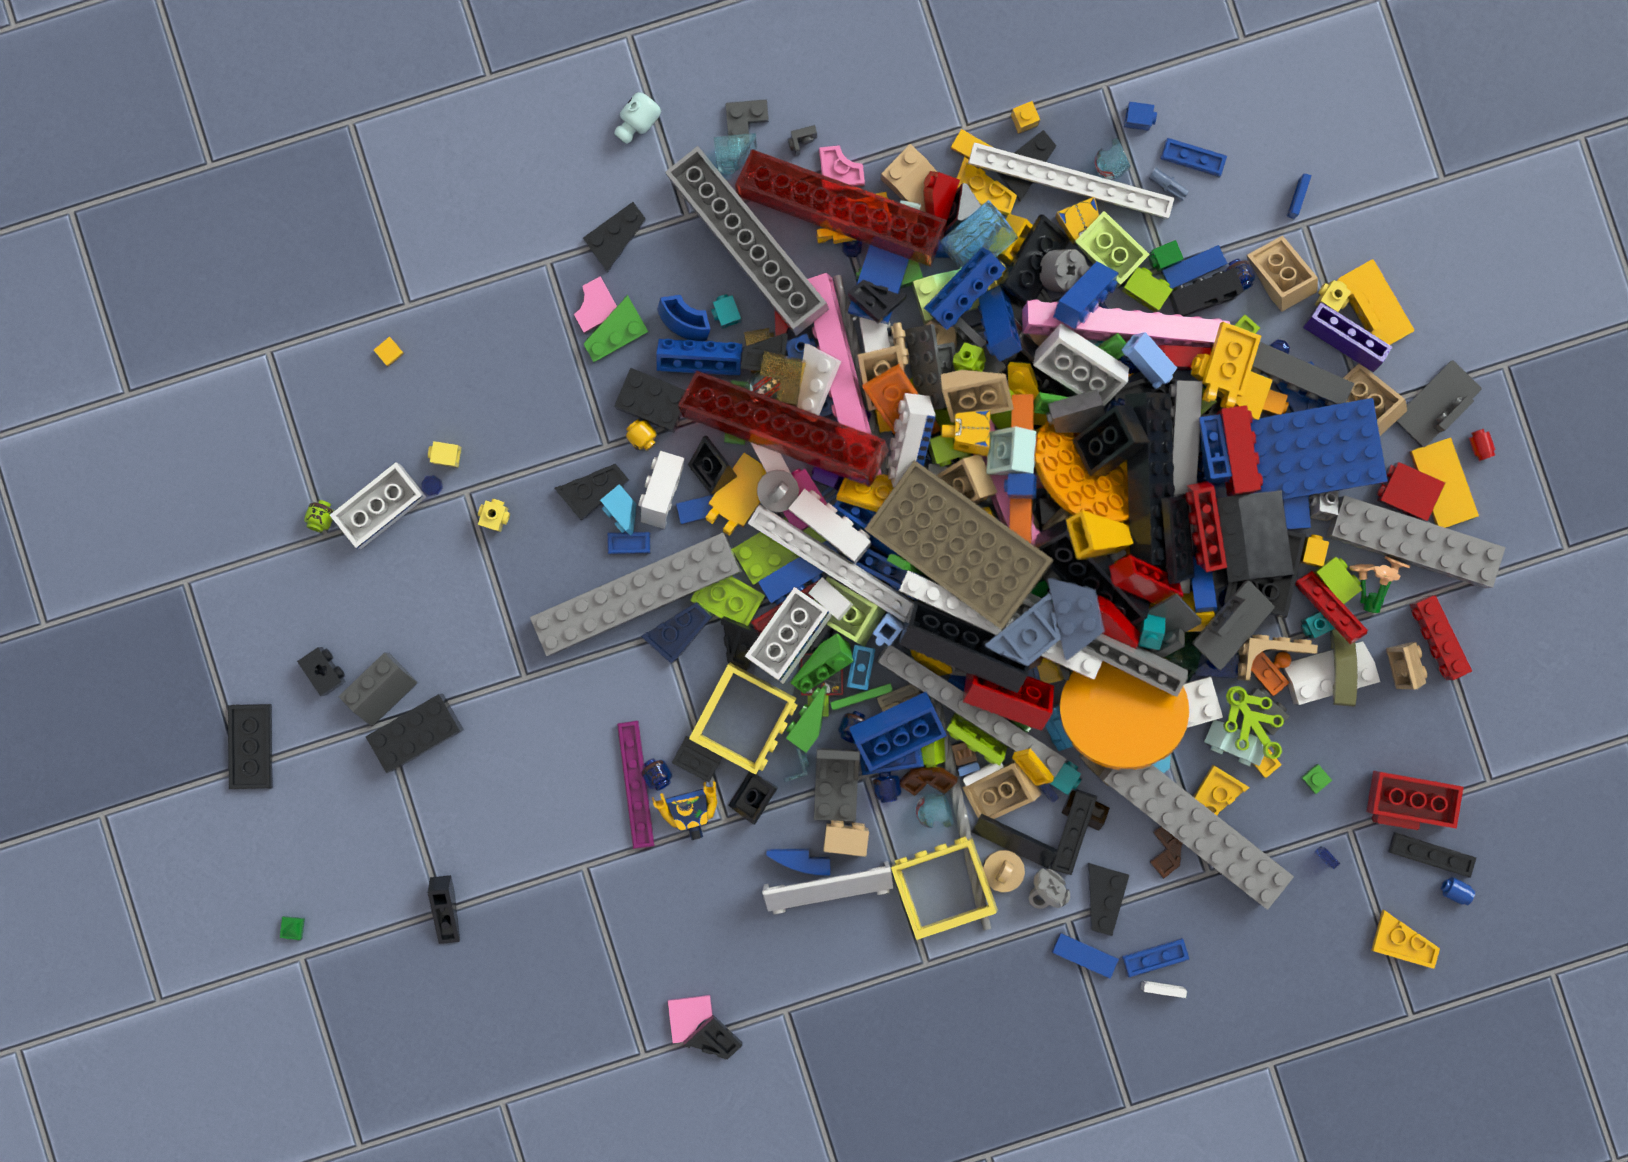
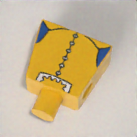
M1094 197L1058 211L1055 215L1056 220L1070 238L1072 244H1076L1075 241L1099 217Z
M990 410L955 414L954 425H942L941 437L954 438L953 448L957 451L988 456Z

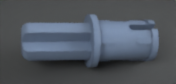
M1157 167L1149 177V179L1164 188V192L1167 190L1180 200H1184L1189 193L1188 189L1173 180L1174 177H1169Z

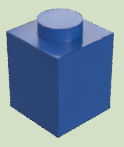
M1129 102L1126 108L1124 127L1149 131L1152 124L1155 125L1157 112H1154V105Z
M1008 473V479L1004 480V492H1007L1009 498L1036 499L1037 477L1035 474Z

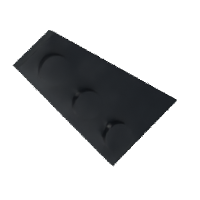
M1042 130L1018 149L1015 154L1047 162L1056 148V144ZM996 172L1021 202L1033 182Z
M632 202L583 237V240L607 273L612 268L616 259L620 257L629 241L633 239L644 224L646 218L635 203Z
M613 464L554 489L582 521L602 504L600 500L619 484L621 486L625 485L629 479L616 464Z
M1088 863L1091 930L1112 936L1130 875Z

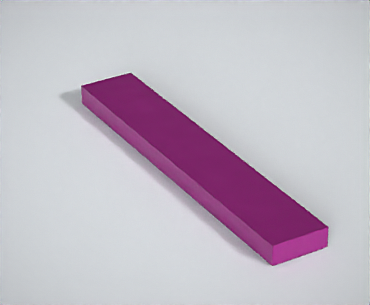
M639 721L617 723L633 849L652 847L655 844L646 774L644 776L641 774L645 766Z

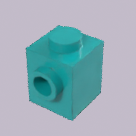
M728 294L716 298V301L713 302L714 308L711 311L715 321H720L722 329L742 322L733 295L728 297Z
M1319 611L1301 620L1303 624L1301 629L1305 636H1309L1310 639L1317 638L1335 629Z
M1148 614L1147 619L1143 620L1141 624L1139 646L1160 650L1165 634L1166 618Z
M1068 760L1067 763L1063 764L1050 784L1068 795L1071 789H1076L1082 780L1079 778L1081 773L1077 771L1079 767Z

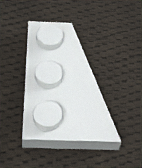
M805 344L797 411L812 419H818L841 361L810 344Z

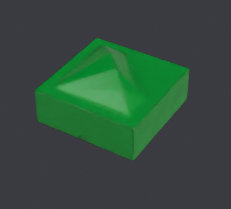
M283 916L280 938L302 940L305 918Z

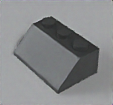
M384 652L338 697L356 715L369 725L374 726L418 682L390 653Z

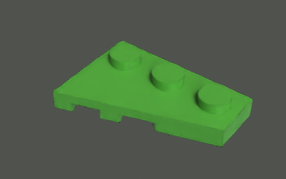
M628 295L625 296L621 303L583 343L593 362L648 332Z

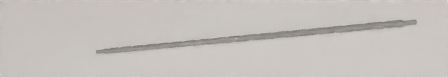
M836 275L833 279L865 410L872 414L869 426L881 473L888 475L879 428L875 420V411L868 410L864 397L857 356L861 352L857 333L853 325V316L848 314L849 299L845 295L841 275ZM930 698L947 734L945 737L944 769L958 777L957 783L950 789V797L957 819L960 838L966 836L968 840L972 838L970 823L963 802V793L956 770L952 745L946 730L947 724L944 711L940 703ZM968 847L964 848L965 862L972 883L975 906L979 908L988 905ZM989 916L981 918L983 930L991 929Z

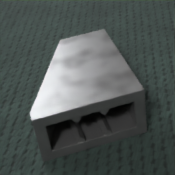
M1098 389L1048 403L1049 412L1046 413L1049 425H1054L1056 433H1081L1105 413Z

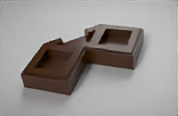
M942 767L911 768L899 780L898 786L916 796L929 784L945 795L957 783L958 777Z
M1159 826L1153 833L1166 849L1153 858L1150 863L1164 879L1180 866L1182 842L1162 826Z

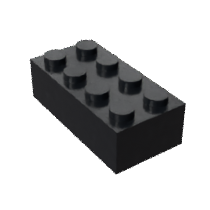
M438 694L365 737L385 772L389 773L464 729L444 694Z

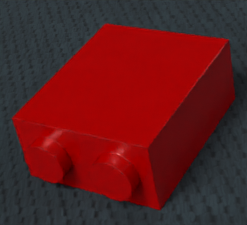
M1400 462L1390 465L1386 472L1388 482L1385 485H1380L1377 491L1379 496L1377 501L1419 520L1428 521L1445 482Z

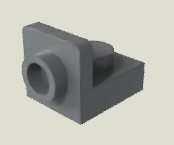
M815 125L791 131V138H788L790 150H795L796 156L800 155L798 143L808 144L817 138Z

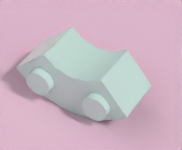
M1213 720L1204 741L1212 746L1210 750L1219 754L1227 752L1239 758L1238 762L1250 766L1251 763L1260 766L1264 757V746L1258 737L1249 734L1248 749L1238 750L1235 747V741L1239 738L1241 730L1237 729L1235 732L1228 733L1223 728V722ZM1227 725L1229 730L1233 729V726ZM1241 740L1239 746L1244 748L1245 742Z

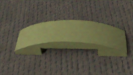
M1336 629L1330 631L1335 676L1333 704L1355 707L1358 680L1356 644L1354 642L1350 645Z

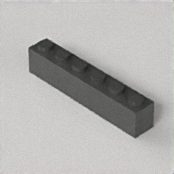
M1259 342L1251 372L1259 375L1262 373L1268 376L1269 379L1273 380V383L1279 384L1282 382L1287 384L1286 388L1291 391L1298 392L1300 390L1305 392V396L1315 401L1321 399L1325 401L1324 405L1326 406L1346 403L1355 384L1262 342Z

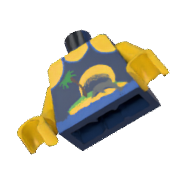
M713 781L712 787H707L706 782H704L703 789L669 797L666 801L663 793H660V801H656L652 797L653 805L659 810L663 819L672 827L678 828L679 831L688 829L691 840L703 837L700 825L709 823V819L714 816L717 807L715 781Z

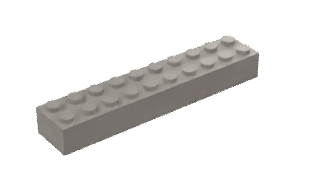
M698 146L665 171L671 183L795 335H798L829 310L826 301Z
M721 533L531 616L530 619L546 656H551L742 571L726 534Z
M1151 764L1149 767L1137 770H1116L1106 767L1099 776L1104 782L1267 910L1293 879V875Z

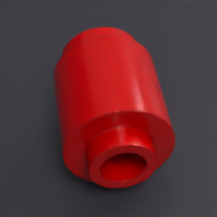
M1484 429L1472 432V437L1469 438L1475 457L1477 456L1478 460L1481 461L1495 456L1494 450L1496 448L1490 432H1485Z

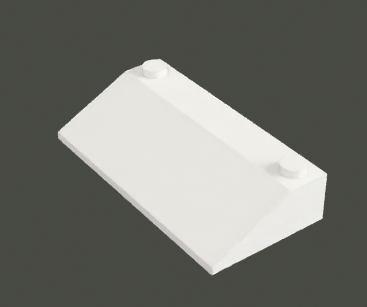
M887 861L884 862L883 867L868 869L869 871L790 886L780 885L769 888L768 884H764L763 896L768 912L773 911V914L786 912L785 908L877 892V895L889 893V889H893L890 865Z

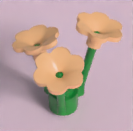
M1385 556V559L1392 564L1391 567L1387 565L1379 567L1373 564L1349 566L1351 571L1359 572L1362 589L1360 603L1364 604L1363 609L1371 613H1380L1391 582L1400 579L1398 574L1399 568H1410V565ZM1374 570L1375 575L1380 578V587L1378 593H1369L1366 596L1367 572Z

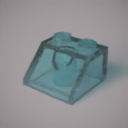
M756 133L714 137L716 164L719 172H722V174H733L735 170H739L757 149Z

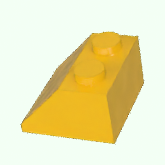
M1008 214L988 250L999 260L1011 265L1033 225L1026 218Z

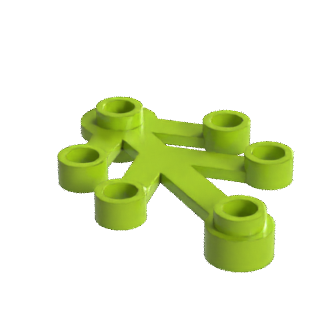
M1240 686L1231 687L1226 693V700L1230 704L1228 720L1224 722L1223 728L1228 733L1237 730L1238 724L1236 719L1240 709L1243 714L1240 736L1235 741V747L1241 751L1248 749L1250 728H1252L1264 746V756L1268 759L1280 757L1282 753L1280 744L1271 742L1259 722L1268 723L1272 727L1277 728L1283 725V717L1281 715L1272 716L1254 712L1247 705V703L1258 705L1260 709L1266 710L1271 708L1272 700L1269 697L1260 698L1247 695L1246 690ZM1234 693L1239 695L1237 701L1233 698ZM1264 699L1268 702L1267 707L1262 705ZM1275 717L1279 719L1278 725L1274 724L1273 720ZM1229 722L1233 723L1234 727L1232 730H1229L1227 727ZM1241 740L1245 742L1244 748L1239 746ZM1270 746L1274 749L1273 754L1268 753Z

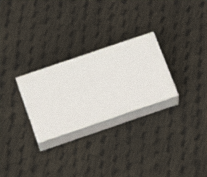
M823 577L809 592L814 599L839 621L853 606L846 597Z
M989 763L981 767L980 770L962 777V781L965 786H968L1004 766L1002 763L1000 766L996 763Z
M1149 981L1141 982V990L1143 992L1186 998L1187 990L1183 986Z

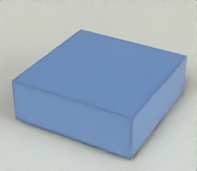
M976 761L957 767L960 777L980 770L979 764Z

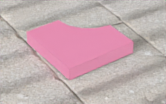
M840 145L819 148L824 190L865 186L862 163H854L848 160L843 155Z
M601 276L582 286L584 302L574 316L584 334L601 325L617 307Z
M710 995L668 1000L672 1042H684L702 1021L712 1016Z

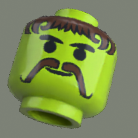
M319 500L318 503H310L304 516V521L307 524L306 527L320 533L323 530H328L333 521L330 516L334 512L330 508L331 504L323 500Z

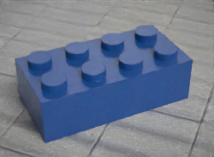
M927 692L849 727L870 772L947 736Z

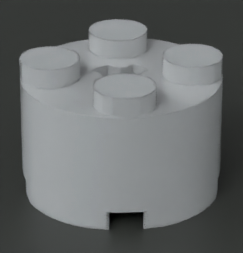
M1076 249L1053 250L1046 253L1041 260L1042 273H1040V279L1048 290L1067 292L1090 267L1087 265L1085 257Z

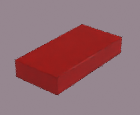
M1377 814L1372 816V821L1375 823L1413 830L1420 828V822Z

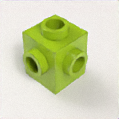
M964 342L959 353H956L953 358L955 371L983 372L986 362L984 349Z

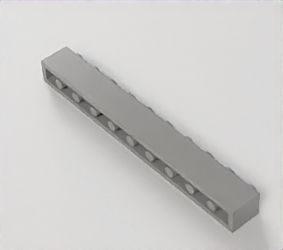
M1173 380V383L1169 386V393L1172 397L1174 495L1188 492L1187 485L1197 483L1202 381ZM1190 524V527H1191V539H1192V533L1194 532V526ZM1167 564L1159 565L1162 566L1161 570L1167 572ZM1191 579L1180 582L1183 593H1190Z
M1030 593L1013 617H1020L1042 598ZM1103 634L1082 649V651L1176 697L1187 680L1188 670L1139 646L1135 649Z
M886 644L875 661L921 692H927L930 698L1012 751L1017 752L1031 748L1053 776L1056 777L1066 761L1065 757L1000 715L963 702V691L892 645Z

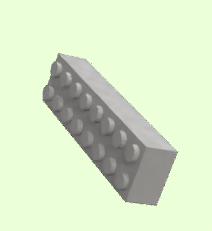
M1345 495L1338 497L1340 501L1338 515L1331 519L1326 535L1327 538L1482 588H1493L1506 547Z

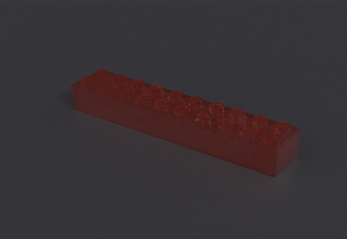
M751 149L735 184L736 193L739 197L929 267L932 265L946 232L947 220L753 149Z
M699 371L695 372L678 404L682 416L868 487L872 486L889 452L885 439Z

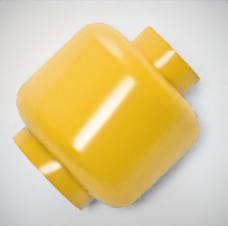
M637 419L626 428L628 431L626 438L636 450L644 448L647 451L656 444L654 439L657 436V432L648 421Z

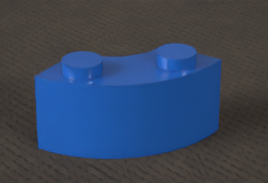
M681 295L660 297L657 308L658 314L663 323L672 332L685 339L707 341L710 325L706 311L689 307Z

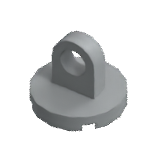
M773 470L761 477L757 486V495L765 508L774 512H782L788 510L797 499L799 487L797 481L790 473L784 470Z
M1043 868L1035 874V887L1030 891L1029 902L1033 907L1043 909L1051 905L1055 908H1061L1069 902L1070 891L1069 889L1066 890L1064 886L1066 883L1057 872L1048 868L1044 870ZM1040 895L1043 900H1038L1035 896Z

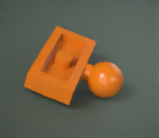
M1263 651L1253 660L1251 672L1271 696H1275L1289 684V681L1278 670L1280 668H1287L1291 664L1292 659L1287 652L1277 653L1273 663Z

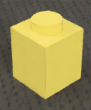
M433 441V445L428 449V458H430V462L433 464L458 468L462 447Z

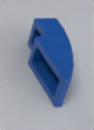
M767 849L768 857L788 868L803 873L830 876V857H809V849Z

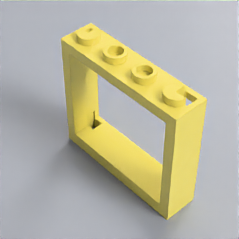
M729 663L689 739L742 768L757 774L758 770L763 771L768 762L765 759L768 751L773 753L778 743L775 740L777 734H783L788 724L784 722L787 715H793L797 704L794 703L796 697ZM733 674L787 701L755 763L702 735Z
M966 836L954 840L955 844L947 846L946 843L934 847L935 851L929 853L926 850L914 854L915 858L907 860V857L895 860L896 864L891 867L916 940L997 913L998 909L972 838L968 840ZM968 847L988 905L921 926L902 869Z

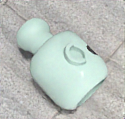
M635 93L621 110L620 118L624 123L615 129L614 134L624 143H630L635 132L644 134L659 118L661 108L644 93Z

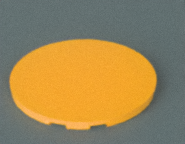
M1047 421L1036 435L1034 464L1037 474L1050 496L1072 515L1084 510L1120 523L1129 519L1127 472L1118 466L1106 476H1089L1072 441L1080 433H1056L1054 425H1049Z
M1102 661L1094 680L1075 671L1069 676V680L1066 681L1061 695L1060 718L1063 729L1072 745L1083 756L1107 768L1137 770L1149 767L1151 764L1165 759L1177 748L1188 725L1189 702L1184 686L1176 697Z

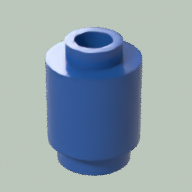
M1454 877L1446 879L1442 883L1441 890L1443 891V896L1461 905H1469L1473 901L1475 890L1470 885Z

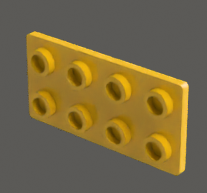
M1373 259L1337 279V281L1343 282L1347 289L1351 291L1347 298L1350 299L1349 303L1365 330L1389 345L1414 332L1413 326Z

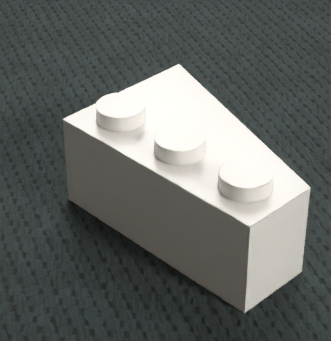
M660 451L658 458L654 457L651 469L654 471L652 476L648 475L645 483L647 491L645 495H641L638 505L641 507L642 523L665 529L668 511L671 510V502L684 467L683 457Z

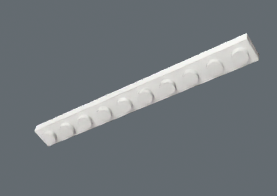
M975 142L973 143L968 161L969 165L1085 197H1094L1096 200L1165 219L1169 218L1174 198Z
M762 505L757 507L748 522L749 525L901 621H905L914 601Z
M907 571L900 586V592L994 635L1002 631L944 587ZM1011 618V620L1008 622L1005 628L1008 625H1010L1013 621H1015V619ZM1061 640L1041 655L1092 680L1095 679L1103 661L1082 650L1071 659L1065 660Z

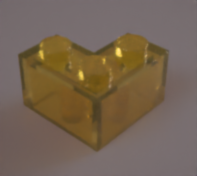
M764 352L760 375L780 379L776 400L797 405L806 360Z

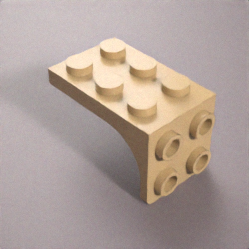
M1252 635V638H1248L1237 651V655H1240L1239 663H1236L1235 675L1238 676V680L1249 681L1253 660L1264 650L1317 654L1318 645L1311 644L1312 640L1294 639V642H1290V638L1273 637V640H1269V636Z

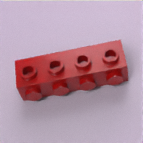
M1209 481L1187 485L1188 492H1185L1187 504L1191 507V512L1188 516L1190 524L1194 526L1195 533H1192V540L1194 545H1197L1198 553H1195L1197 565H1200L1206 572L1227 568L1214 486Z
M1131 555L1119 559L1117 563L1109 567L1111 581L1116 587L1154 604H1158L1174 594H1178L1180 598L1184 597L1180 582L1168 584L1167 572Z
M1436 595L1426 596L1410 604L1411 613L1421 627V634L1427 640L1431 655L1437 660L1439 671L1443 678L1455 680L1472 672Z

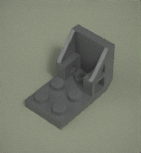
M817 748L814 820L856 822L859 750Z

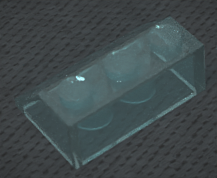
M988 200L946 235L940 243L943 250L961 269L982 247L989 250L996 257L1017 240L1018 236L1004 216Z

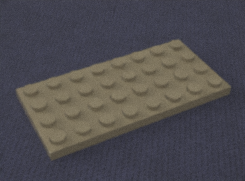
M915 460L864 529L1001 630L1005 628L1054 561Z

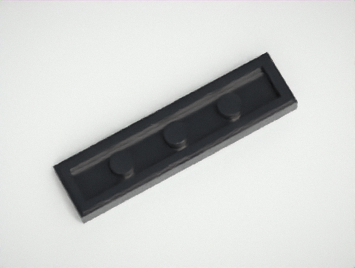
M1076 789L1058 844L1057 854L1051 866L1052 870L1072 875L1097 795Z
M982 813L972 830V833L1045 868L1050 866L1057 854V849Z
M1395 832L1388 850L1389 853L1470 878L1476 862V857Z

